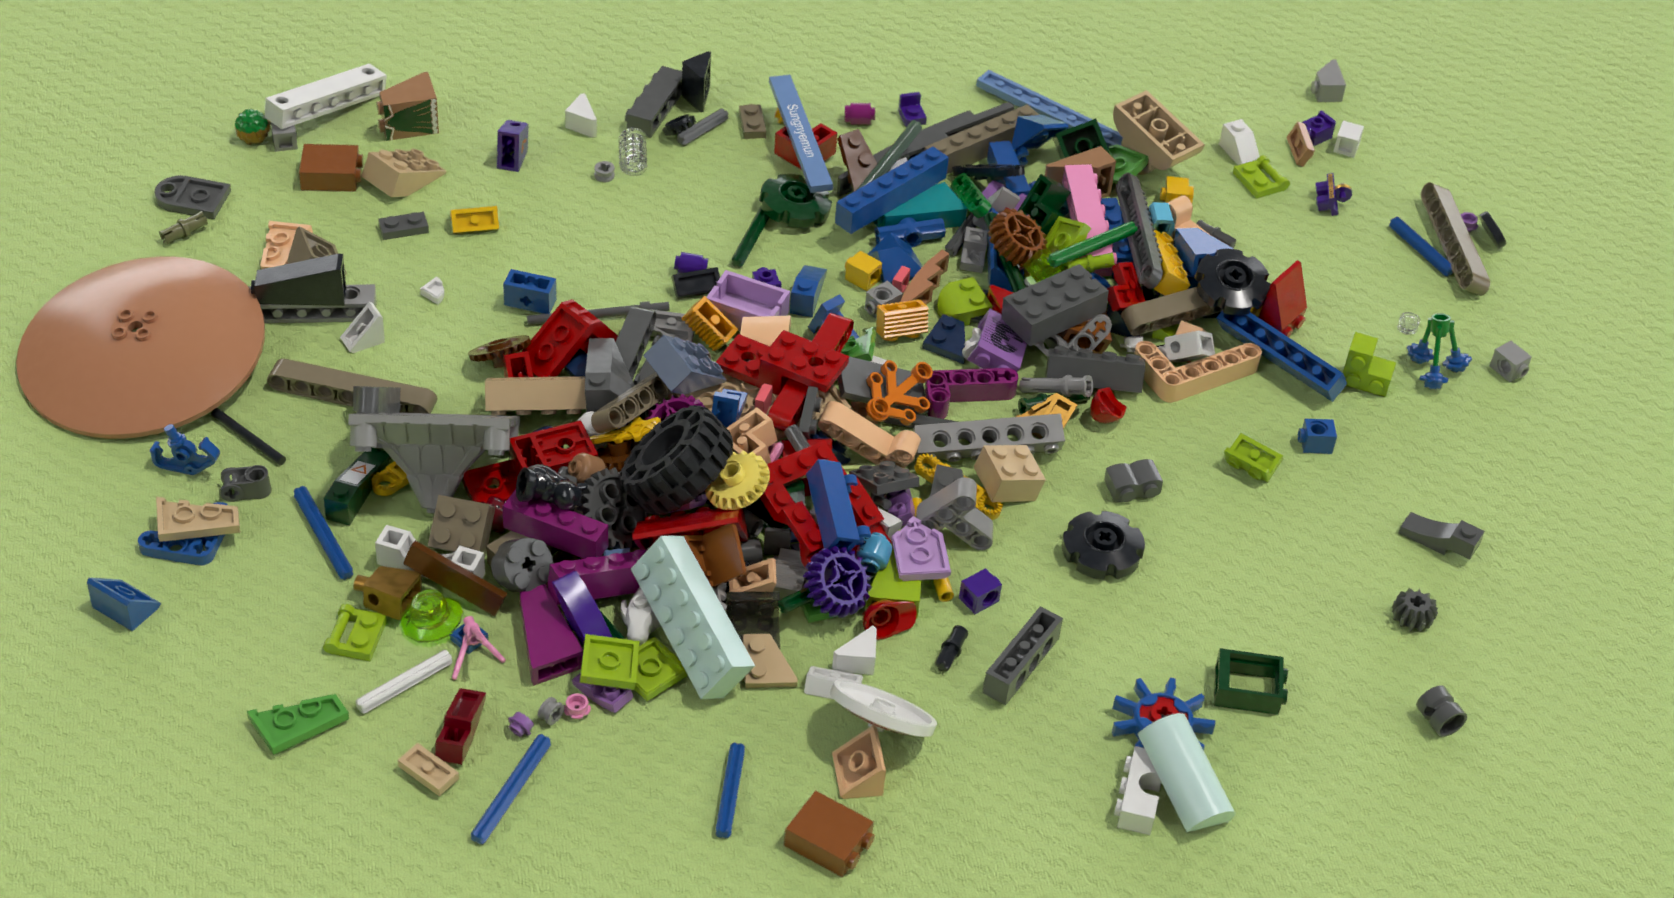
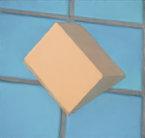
M872 725L832 752L839 793L843 799L883 796L886 769L876 726Z

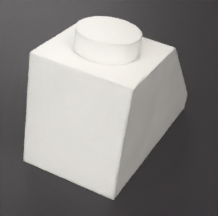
M1240 119L1223 124L1219 145L1237 165L1257 160L1259 153L1254 134L1244 121Z

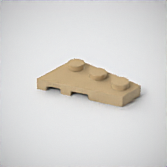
M156 497L159 542L240 533L237 506L212 503L200 506L192 505L187 500H179L178 503L167 502L166 498Z

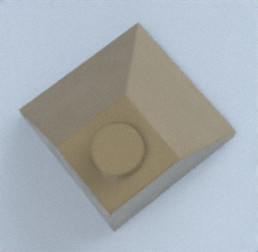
M299 226L296 229L287 261L290 264L338 254L335 244Z

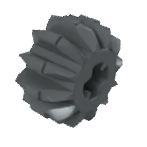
M1410 588L1406 592L1401 591L1392 606L1393 620L1400 621V627L1407 626L1410 631L1413 628H1416L1419 632L1424 628L1429 629L1438 614L1436 600L1430 599V593H1421L1420 589L1416 592Z

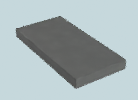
M849 357L848 365L837 378L841 398L868 403L872 399V392L866 383V379L873 372H878L883 377L881 392L882 398H885L887 396L886 376L881 373L880 369L883 364ZM897 368V387L911 376V371ZM917 383L904 395L926 398L923 383ZM895 403L890 406L900 410L911 409L915 414L926 415L929 412L928 409L921 414L916 412L914 407Z

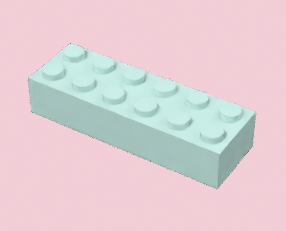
M660 536L635 563L631 571L700 699L724 698L755 667V664L684 536Z

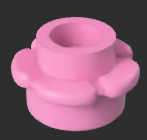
M575 693L566 699L564 713L567 716L570 715L573 719H581L584 715L590 713L591 706L588 705L589 701L583 694Z

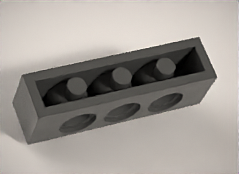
M1040 606L986 671L982 693L1006 706L1059 640L1063 618Z

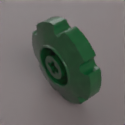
M780 174L777 179H767L762 185L759 201L762 202L761 208L768 217L776 222H785L789 227L811 228L814 226V223H823L828 218L832 205V200L828 199V191L810 193L806 179L802 175Z

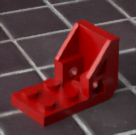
M571 299L560 303L530 340L531 344L523 349L522 352H529L532 372L538 377H557L579 348L588 354L589 339L614 338L616 342L618 335L601 320Z

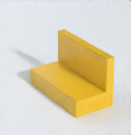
M497 206L450 210L453 233L499 230Z

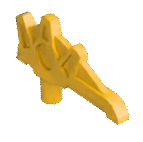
M637 416L632 420V423L618 430L589 437L593 444L614 441L616 444H619L629 439H634L635 442H638L656 424L661 422V418L655 417L649 420H642L641 417Z

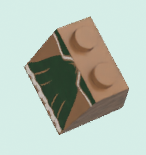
M423 72L379 92L380 101L376 102L378 115H381L382 119H378L380 133L384 132L386 141L439 133L437 97L428 72Z

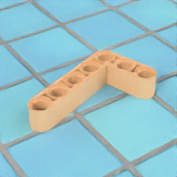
M1149 341L1138 342L1134 354L1139 355L1145 361V382L1160 399L1172 403L1256 373L1262 350L1256 344L1246 343L1177 368L1173 366L1155 344Z

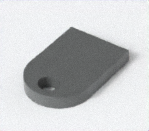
M172 176L158 183L155 188V197L157 204L164 210L187 215H195L202 211L204 213L202 217L206 216V218L215 219L231 192V185L190 176Z

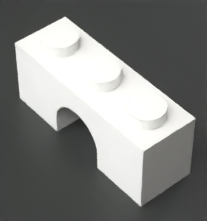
M1135 746L1133 756L1126 757L1123 772L1129 774L1128 778L1122 777L1119 793L1124 794L1123 800L1117 799L1114 815L1119 816L1118 828L1150 835L1159 796L1147 794L1143 790L1149 789L1159 792L1161 780L1145 748Z

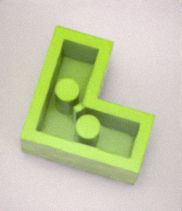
M1355 332L1343 370L1347 382L1346 386L1386 397L1397 362L1373 356L1378 338Z

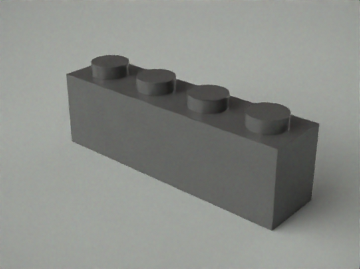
M661 66L659 71L653 74L652 80L648 85H645L640 97H636L634 105L626 111L625 121L627 122L628 132L649 138L653 136L682 95V71Z
M1057 346L1054 349L1049 348L1045 378H1063L1065 375L1083 378L1085 375H1090L1093 379V388L1103 389L1110 387L1111 390L1142 393L1146 365L1144 359L1135 354H1127L1124 357L1117 356L1116 353L1108 351L1096 354L1088 349L1069 351L1066 347Z

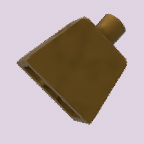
M381 566L370 577L357 575L353 588L356 591L363 592V605L366 608L401 620L421 595L422 574L413 570Z

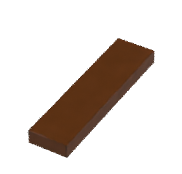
M416 540L411 544L403 562L404 565L493 616L497 615L506 598L507 593Z

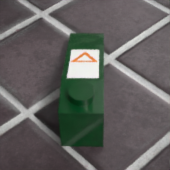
M371 447V452H363L333 482L324 496L327 520L348 526L351 525L372 491L373 475L383 471L391 460L386 451Z

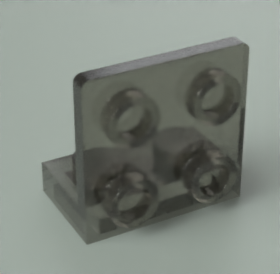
M726 592L727 608L725 612L742 643L743 634H771L780 649L778 607L780 592Z

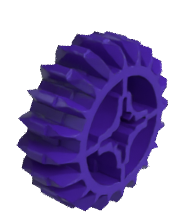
M834 546L830 550L824 548L811 557V562L805 566L808 572L802 576L808 580L803 587L810 591L807 597H813L815 600L813 606H821L820 613L828 612L829 617L838 616L843 618L857 613L859 609L864 607L865 601L870 598L867 592L872 588L867 581L872 576L866 575L865 571L869 566L861 565L862 558H855V551L847 552L846 547L838 549L837 546ZM842 579L841 582L833 585V582Z

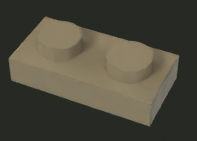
M761 104L739 105L744 139L766 138Z

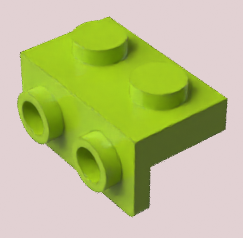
M1242 433L1239 434L1230 448L1226 447L1224 450L1225 460L1231 467L1235 469L1242 468L1255 480L1262 479L1266 482H1269L1283 460L1282 454Z

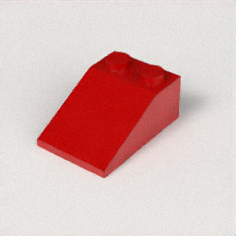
M1298 260L1271 283L1267 298L1258 317L1287 337L1291 336L1295 328L1299 329L1306 319L1304 314L1307 309L1302 264Z

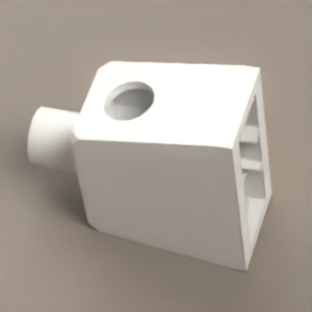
M1193 331L1165 337V344L1157 345V348L1170 362L1176 363L1203 359L1215 354L1212 333Z

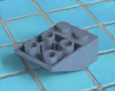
M663 335L643 355L673 393L688 394L727 381L722 375V368L708 357V350L700 343L695 344L689 340L684 341L678 337Z

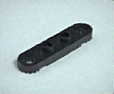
M966 164L963 167L962 165L953 166L952 171L953 176L965 173L968 177H974V180H984L987 177H991V180H1002L1004 177L1024 175L1025 167L1023 164Z

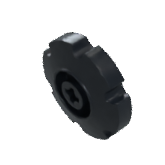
M1218 249L1214 256L1207 254L1200 261L1195 273V280L1199 282L1196 288L1199 296L1212 308L1215 306L1221 307L1223 313L1230 315L1249 314L1252 307L1259 309L1267 298L1271 283L1267 282L1269 273L1265 266L1254 256L1246 257L1243 255V251L1237 249Z
M1102 511L1100 515L1085 512L1074 517L1068 523L1067 531H1064L1062 551L1065 559L1068 562L1076 563V570L1086 576L1104 580L1105 576L1111 575L1115 579L1130 575L1138 568L1145 549L1144 537L1140 529L1130 527V520L1122 515L1108 511Z

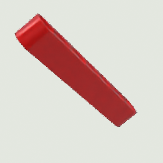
M829 313L812 341L841 353L851 336L854 320ZM790 378L788 379L767 415L772 419L775 429L785 432L789 426L798 424L802 417L808 390L807 385Z

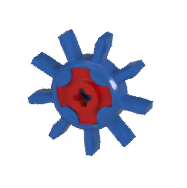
M1170 677L1165 685L1164 693H1151L1144 681L1139 678L1136 679L1134 691L1140 699L1137 703L1118 695L1114 699L1112 709L1129 715L1132 719L1114 722L1112 735L1114 737L1134 733L1139 739L1135 746L1144 748L1138 733L1146 726L1166 716L1178 713L1185 714L1195 733L1212 735L1215 720L1193 718L1192 713L1202 708L1205 696L1201 693L1184 702L1174 696L1176 690L1175 678ZM1199 741V743H1200V745H1201V747H1202V749H1203V751H1204L1205 745L1202 744V743Z

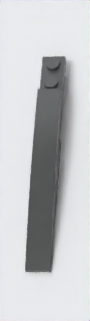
M1007 102L975 115L968 110L927 127L919 132L899 159L906 157L908 161L924 152L925 146L1014 110V106ZM891 146L873 155L877 163ZM848 171L838 176L837 194L839 196L853 191L851 184L848 182Z

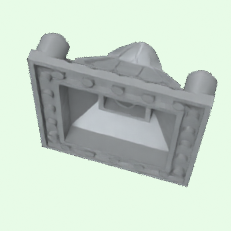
M349 414L350 446H355V451L371 452V447L383 448L407 474V479L421 507L427 508V513H435L438 495L453 497L463 479L464 473L485 450H488V455H504V451L510 450V438L518 436L520 416Z

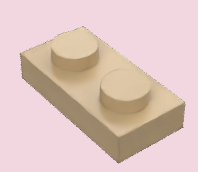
M419 743L398 759L399 768L438 796L442 795L459 780L458 771Z

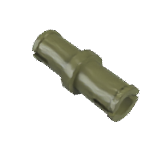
M200 211L185 220L179 219L177 224L159 231L160 238L162 240L165 239L163 242L165 245H168L182 236L188 237L192 231L208 225L206 216L202 218L204 213Z

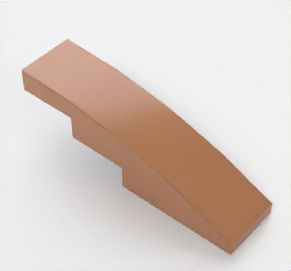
M942 249L926 262L907 286L900 302L919 299L927 305L932 301L933 290L939 287L940 277L948 269V252Z

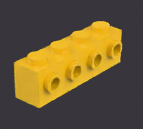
M1154 230L1156 233L1155 237L1157 238L1156 242L1159 244V253L1162 255L1160 258L1163 260L1161 263L1163 275L1154 290L1164 296L1187 290L1190 286L1187 278L1188 274L1183 269V262L1178 257V250L1172 243V237L1166 232L1160 233Z

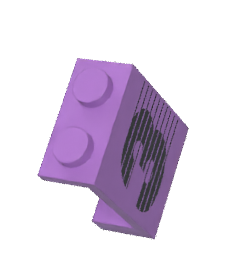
M989 309L978 324L977 328L981 330L978 345L967 360L983 369L1011 368L1018 372L1027 343L1001 319V314Z

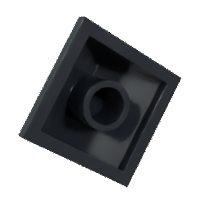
M709 51L682 61L681 96L699 112H704L710 89L711 52Z

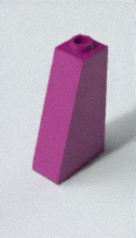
M543 584L530 591L520 592L521 615L533 686L580 670L583 649L546 585Z

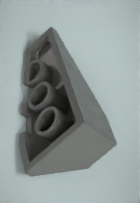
M614 338L589 339L585 373L586 412H594L635 386Z

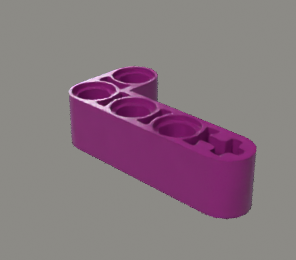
M1011 368L934 370L932 377L924 385L926 398L930 402L927 414L931 417L946 418L950 402L1011 400L1016 395L1018 373Z

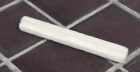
M447 650L440 651L356 699L357 709L362 714H365L452 664V656Z

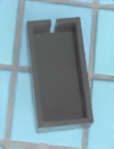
M1078 264L1003 297L1001 319L1029 346H1032L1085 322L1098 314L1106 312L1108 290L1098 280H1092V275Z

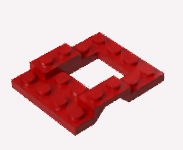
M825 440L768 463L770 471L769 483L764 493L759 497L775 521L788 525L800 544V558L804 567L807 563L811 562L810 559L813 555L824 549L819 525L816 524L802 501L797 503L793 501L785 486L807 478L806 473L818 459L839 462ZM842 467L843 474L846 475L847 473ZM857 478L858 485H850L852 492L849 494L857 527L868 526L871 534L874 532L881 533L892 543L880 525L884 517ZM855 545L854 548L851 550L855 551V555L858 545Z

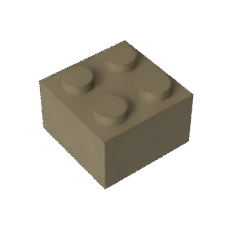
M438 495L428 546L455 552L459 546L484 552L485 558L486 546L489 542L496 507L490 504Z

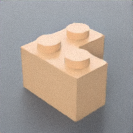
M755 408L727 427L733 440L732 453L740 454L743 450L747 453L753 451L768 464L771 463L768 447L778 440L772 419L759 408Z

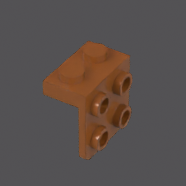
M728 524L704 535H683L712 588L743 576L746 573L738 530L735 524Z

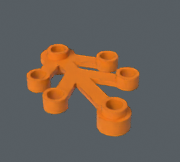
M887 360L880 368L881 373L886 376L887 396L882 398L881 384L883 383V377L878 372L871 373L867 377L866 383L871 388L872 399L867 403L866 411L875 421L882 422L890 417L899 419L903 425L908 426L915 421V412L911 409L900 410L890 406L895 403L914 407L915 411L921 414L927 411L930 407V402L927 398H917L904 394L917 383L927 382L932 377L933 371L926 362H918L912 368L911 376L897 387V365L895 362Z

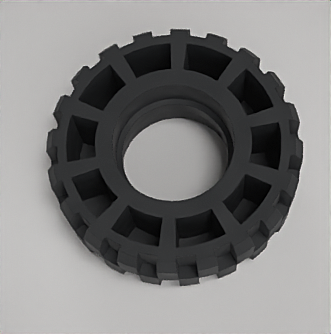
M692 405L689 408H682L678 412L672 413L665 420L656 424L632 449L631 454L624 462V467L621 469L620 479L622 488L649 514L666 515L671 511L680 509L705 491L707 486L719 476L720 471L726 466L733 447L730 431L706 407Z

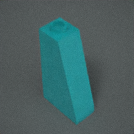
M942 182L874 220L873 223L875 226L883 227L897 225L902 219L907 217L914 218L916 222L942 218L945 228L960 227L966 219L967 207L945 182Z

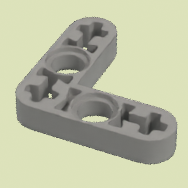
M1098 314L1069 343L1058 334L1051 337L1057 341V346L1066 347L1069 351L1082 349L1078 346L1077 341L1080 337H1088L1091 345L1087 349L1092 351L1109 334L1112 323L1108 316ZM1098 321L1101 323L1102 321H1105L1106 330H1098V332L1095 334V336L1098 337V339L1096 340L1095 337L1091 334L1096 328L1097 324L1095 322ZM1044 340L1034 344L1048 357L1049 349L1044 346Z

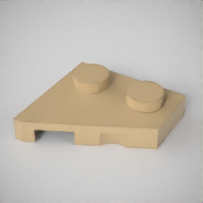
M743 634V645L755 664V667L745 676V688L797 687L798 679L771 634Z

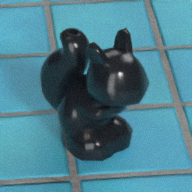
M536 464L524 467L519 472L516 481V496L520 502H529L531 499L538 500L540 498L548 501L550 498H553L554 503L560 509L567 510L575 506H582L580 502L581 491L587 489L588 484H576L570 481L569 478L561 476L552 468L543 464Z

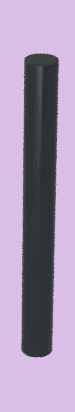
M219 408L212 410V417L278 465L285 463V456Z

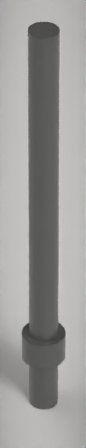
M650 301L640 302V305L589 309L587 311L597 318L628 315L632 306L660 311H670L669 302L650 303ZM552 313L527 316V324H544Z

